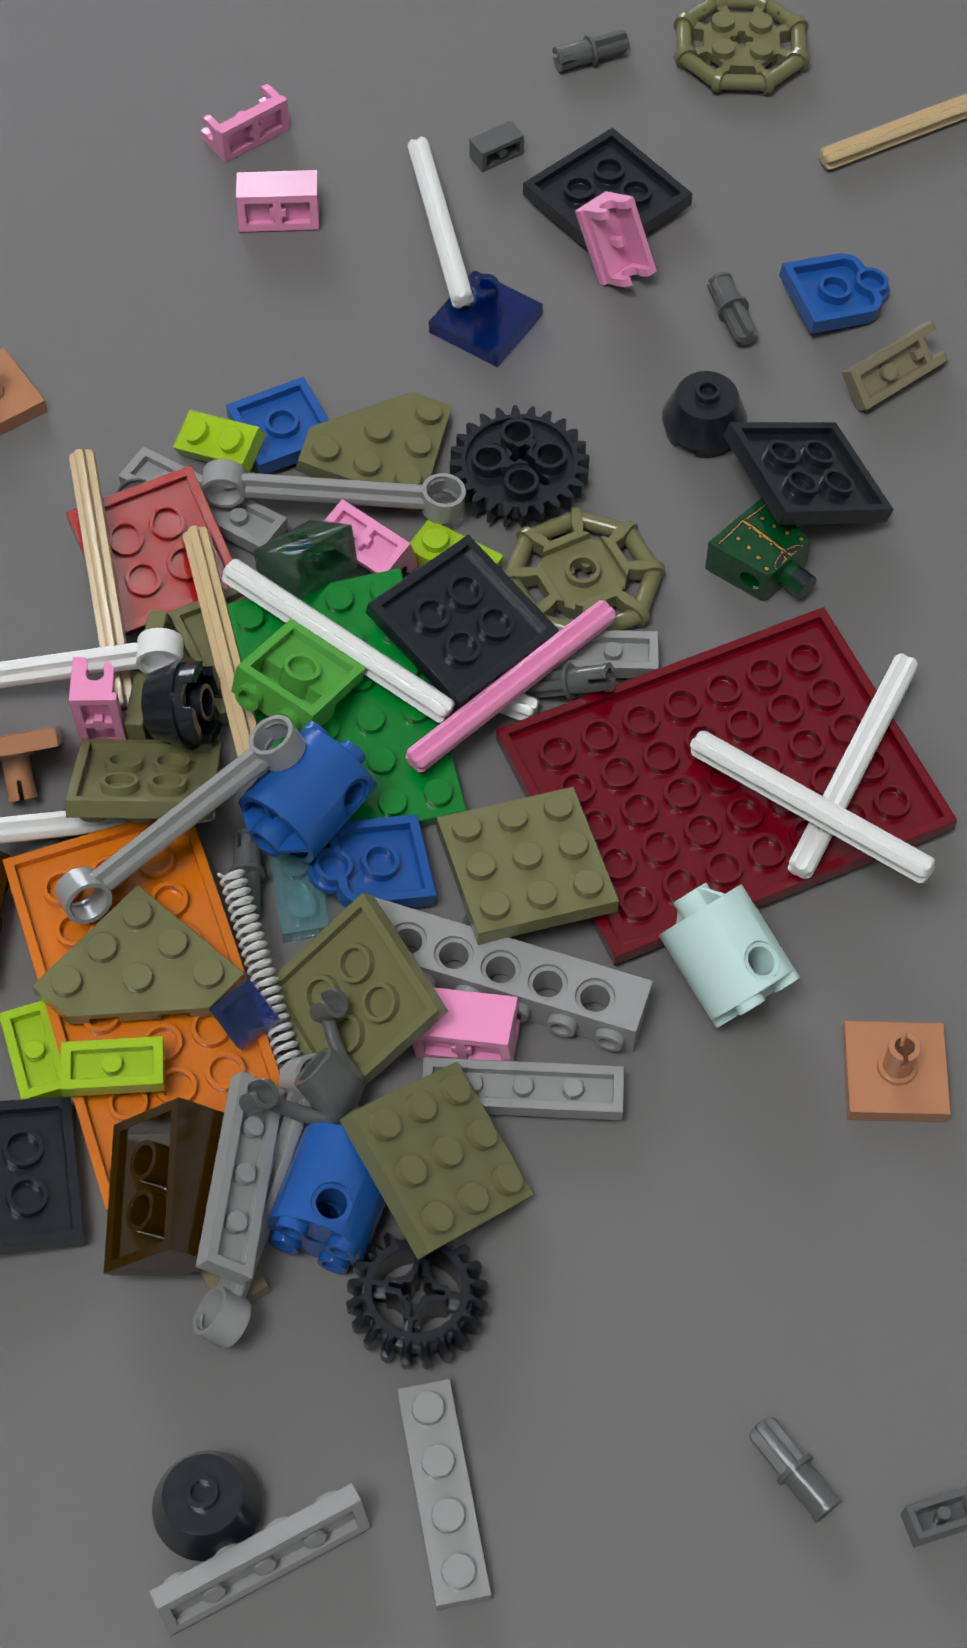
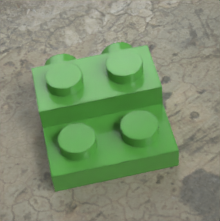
M290 619L237 665L231 692L235 694L237 702L245 710L255 711L258 709L269 717L273 715L286 716L300 732L309 721H313L321 727L333 717L336 704L363 680L366 667L295 620Z

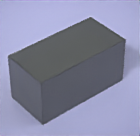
M511 120L469 139V157L482 172L524 154V134Z
M967 1487L905 1506L900 1515L913 1548L967 1531Z

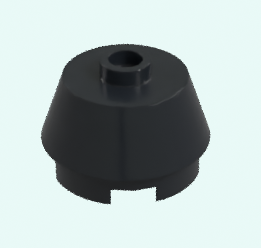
M700 371L686 376L679 383L664 405L662 421L666 435L674 447L678 443L686 449L696 451V457L713 458L721 456L730 450V446L723 436L729 423L747 422V414L735 384L728 377L717 372Z
M183 657L150 672L146 676L142 688L141 709L145 726L153 738L190 750L197 749L200 744H212L217 740L222 722L214 721V698L223 697L220 680L213 666H203V661H195L191 657Z
M211 1450L195 1452L175 1462L161 1477L152 1501L154 1526L163 1543L177 1555L201 1562L214 1557L221 1548L227 1545L240 1543L250 1538L258 1525L262 1511L260 1486L250 1468L231 1454Z

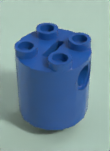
M309 721L300 731L306 742V748L301 759L284 771L274 772L266 769L238 801L249 836L261 850L277 858L281 853H284L301 863H311L377 787L374 778L368 774L362 765L366 760L362 750L349 740H344L340 744L313 721Z
M319 1122L311 1123L305 1127L266 1221L268 1223L267 1227L272 1232L269 1243L274 1248L288 1254H298L299 1251L318 1258L317 1263L322 1268L333 1273L345 1274L350 1264H355L356 1260L365 1259L386 1202L341 1123L338 1125Z

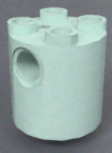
M704 883L673 903L678 910L676 924L661 933L659 937L716 1028L734 1017L748 1012L764 1002L765 997L771 993L778 992L800 978L742 884L724 894L710 889L707 883Z

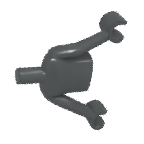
M330 989L322 992L321 998L325 1003L319 1002L310 1007L311 1019L322 1023L329 1048L318 1052L305 1065L294 1082V1085L307 1099L312 1108L278 1097V1089L273 1081L270 1079H259L251 1082V1087L257 1095L246 1093L240 1096L239 1106L241 1110L249 1114L270 1110L306 1125L319 1122L340 1125V1119L351 1111L360 1108L358 1103L364 1091L365 1079L347 1054L336 1024V1019L345 1015L348 1009L347 998L341 990Z

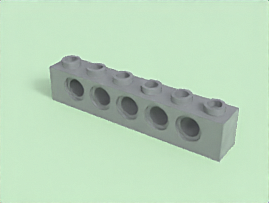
M375 897L405 945L418 949L412 956L433 987L518 997L519 1001L516 1019H520V1023L530 1021L546 1026L549 1031L559 1036L572 1037L576 1035L586 1038L608 1051L617 1052L625 1050L631 1053L634 1052L650 1004L652 980L509 937L477 945L474 933L469 925ZM451 960H458L465 965L457 969H451L443 964ZM496 974H504L509 976L511 980L505 983H497L492 981L490 977ZM542 988H551L557 991L558 994L553 997H543L536 992ZM589 1002H597L602 1004L605 1009L592 1012L584 1008L583 1005Z

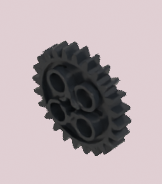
M513 405L510 415H505L499 407L496 408L494 419H490L483 413L480 414V426L468 422L466 424V435L457 434L456 446L451 447L449 468L450 474L458 477L465 485V503L471 502V513L475 515L486 510V522L488 523L492 522L497 516L503 517L504 527H508L512 519H518L520 526L523 527L527 526L528 518H534L538 524L544 522V515L547 513L553 518L560 516V506L570 510L573 507L574 498L581 499L583 497V486L588 485L590 457L586 454V442L578 441L577 428L566 431L567 420L565 418L555 423L551 422L552 411L549 410L541 417L536 416L535 406H531L526 414H520L517 405Z

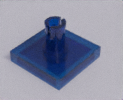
M474 270L468 276L474 298L470 306L464 305L458 309L452 306L451 299L449 298L429 320V333L498 368L542 317L543 304L500 283L494 275L482 274Z

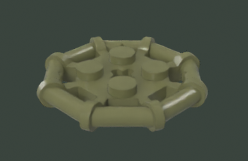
M705 0L690 11L679 13L674 20V28L677 31V51L674 54V61L679 68H687L709 84L713 92L745 90L761 91L764 95L774 91L775 86L792 74L804 71L810 62L806 46V32L809 24L803 16L794 15L774 0ZM729 10H749L753 11V13L729 12ZM713 14L710 23L707 25L701 23V21ZM773 19L781 25L777 27L773 25ZM692 40L702 41V46L693 47ZM791 41V50L780 48V43ZM738 43H744L746 46L740 47ZM711 61L718 65L717 70L710 66ZM770 63L771 68L777 65V67H775L771 71L769 69H765V67Z
M571 507L570 512L531 528L523 526L516 533L517 542L504 571L535 605L536 603L526 587L538 586L545 598L536 606L558 629H563L572 621L552 616L556 610H559L566 618L576 619L597 601L601 600L606 601L610 607L616 606L621 611L616 614L614 622L605 630L624 631L633 626L643 627L650 620L649 610L659 582L666 576L665 565L656 560L638 533V525L631 520L621 522L580 511V507ZM571 530V533L567 535H564L552 541L548 540L550 538H553L555 536H558ZM583 530L606 535L609 538L601 536V541L591 539L590 533ZM627 547L636 561L628 562L620 549ZM535 552L542 556L541 562H538L537 567H526L531 553ZM581 568L584 573L593 572L588 579L575 577V569ZM628 580L641 581L635 598L625 592Z

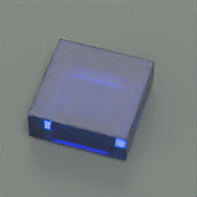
M249 978L209 1009L236 1047L241 1051L281 1021V1018L261 991Z

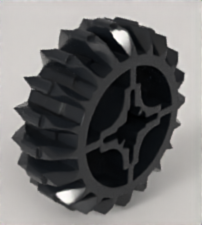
M387 1232L383 1236L385 1249L382 1250L376 1245L369 1244L367 1256L370 1262L356 1260L354 1272L359 1278L349 1279L347 1282V1291L354 1296L346 1302L347 1312L357 1316L352 1321V1329L355 1334L367 1333L363 1343L368 1351L382 1345L380 1357L385 1363H388L396 1353H399L401 1367L405 1370L410 1368L412 1357H421L422 1367L428 1370L432 1367L431 1355L438 1353L441 1360L448 1364L452 1361L450 1345L455 1346L459 1350L466 1351L469 1348V1339L465 1333L478 1335L482 1330V1323L477 1317L486 1315L488 1312V1302L481 1298L488 1293V1282L477 1279L482 1274V1265L479 1261L467 1262L470 1257V1248L467 1244L459 1246L452 1251L454 1240L418 1260L405 1236L404 1240L397 1242L394 1235ZM413 1264L411 1270L406 1275L401 1277L388 1276L387 1280L383 1281L388 1274L397 1268ZM431 1265L442 1269L451 1276L457 1284L460 1293L449 1291V1286L434 1281L431 1277ZM422 1279L425 1296L421 1297L420 1304L416 1305L415 1315L412 1316V1303H410V1299H413L415 1291H418L420 1280ZM374 1301L386 1303L387 1309L398 1311L403 1315V1331L391 1326L381 1317L374 1305ZM448 1313L453 1314L447 1322L438 1328L421 1332L428 1320L434 1317L447 1318Z

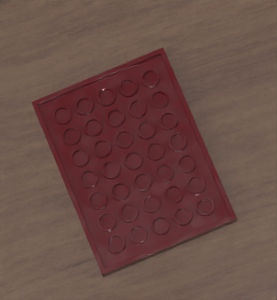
M825 607L616 684L613 692H595L496 729V740L526 797L574 787L619 900L617 912L590 918L614 965L664 946L659 935L674 926L677 920L678 910L673 903L704 883H707L710 889L724 894L742 884L756 908H759L877 861V859L833 835L811 878L802 879L797 875H792L788 870L789 860L809 821L691 754L690 743L700 731H707L823 796L877 692ZM892 718L846 809L909 845L914 846L954 830L957 818L895 719Z

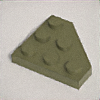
M412 391L309 427L295 471L316 478L423 485L424 481L431 476L452 406ZM402 508V509L408 510V511L413 512V513H416V514H418V513H419V510H420V509Z
M137 885L36 981L32 988L34 994L69 1024L90 1023V1019L119 1017L120 1021L161 1019V1015L190 1013L191 1017L211 1016L245 982V975Z

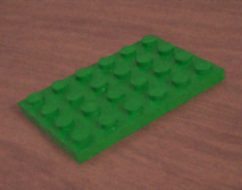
M400 568L288 591L432 686L428 679L365 613L368 603L403 580ZM250 599L227 604L242 661L286 624ZM364 675L363 680L336 704L333 717L322 726L328 735L340 744L344 740H349L362 750L366 756V760L362 765L377 783L375 790L348 821L417 814L420 828L435 825L437 817L467 811L450 751L424 772L415 771L405 758L408 748L441 723H437L366 675ZM255 710L257 723L269 717L260 710ZM286 737L277 740L269 750L281 744ZM282 853L283 858L289 857L286 854Z

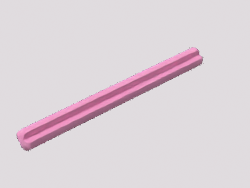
M597 601L408 748L405 756L408 764L417 772L427 770L614 622L615 610L606 601Z

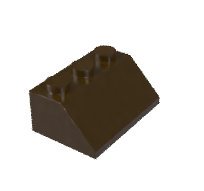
M178 1097L114 1125L104 1274L111 1276L188 1275L203 1270L195 1266L224 1112Z

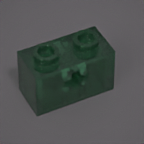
M308 520L253 550L257 572L301 599L358 567L352 524Z

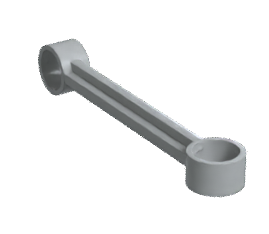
M216 459L207 463L203 468L201 489L207 503L219 508L235 507L242 503L244 498L338 504L343 499L351 505L421 509L423 515L428 520L439 524L452 523L462 516L466 495L464 483L458 477L448 473L434 474L428 477L423 485L246 473L242 465L228 459ZM218 482L229 483L231 485L218 484ZM443 493L454 497L456 501L442 504L432 500L430 496Z
M273 715L262 720L250 734V748L118 852L96 869L78 867L64 874L56 885L55 896L68 918L78 924L91 923L101 918L111 906V891L264 770L268 769L279 772L295 765L304 754L306 742L291 720L283 715ZM286 737L281 744L269 750L277 740ZM95 888L92 895L78 903H72L75 896L81 891Z
M310 1053L290 1059L283 1065L279 1075V1087L285 1089L283 1096L285 1099L312 1108L307 1099L294 1085V1082L303 1064H307L317 1053ZM280 1115L253 1276L270 1232L266 1220L303 1131L308 1126L283 1115ZM220 1277L217 1286L207 1292L195 1312L193 1320L194 1333L222 1348H229L235 1344L245 1331L250 1319L251 1304L246 1299V1295L252 1279L240 1285Z

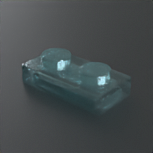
M281 853L278 858L270 856L283 943L315 938L329 924L324 893L317 890L309 881V863H301L284 853Z

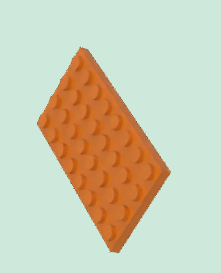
M158 819L146 823L129 821L2 860L38 980L137 885L245 975V982L211 1016L191 1017L190 1013L161 1015V1019L120 1021L119 1017L90 1019V1023L69 1024L45 1003L60 1057L61 1042L163 1036L165 1042V1091L72 1096L107 1214L113 1129L115 1124L178 1097L224 1112L230 1079L240 1071H245L260 1079H270L279 1087L280 1073L195 825L111 891L112 903L109 910L98 920L87 924H78L68 918L55 896V888L58 881L64 874L78 867L96 869ZM95 888L81 891L75 896L72 903H78L92 895Z

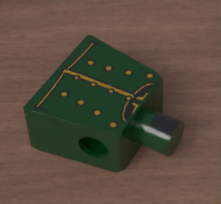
M762 498L708 543L705 569L760 601L770 599L783 587L801 599L812 590L817 579L805 569L810 549L809 539L796 525H778Z

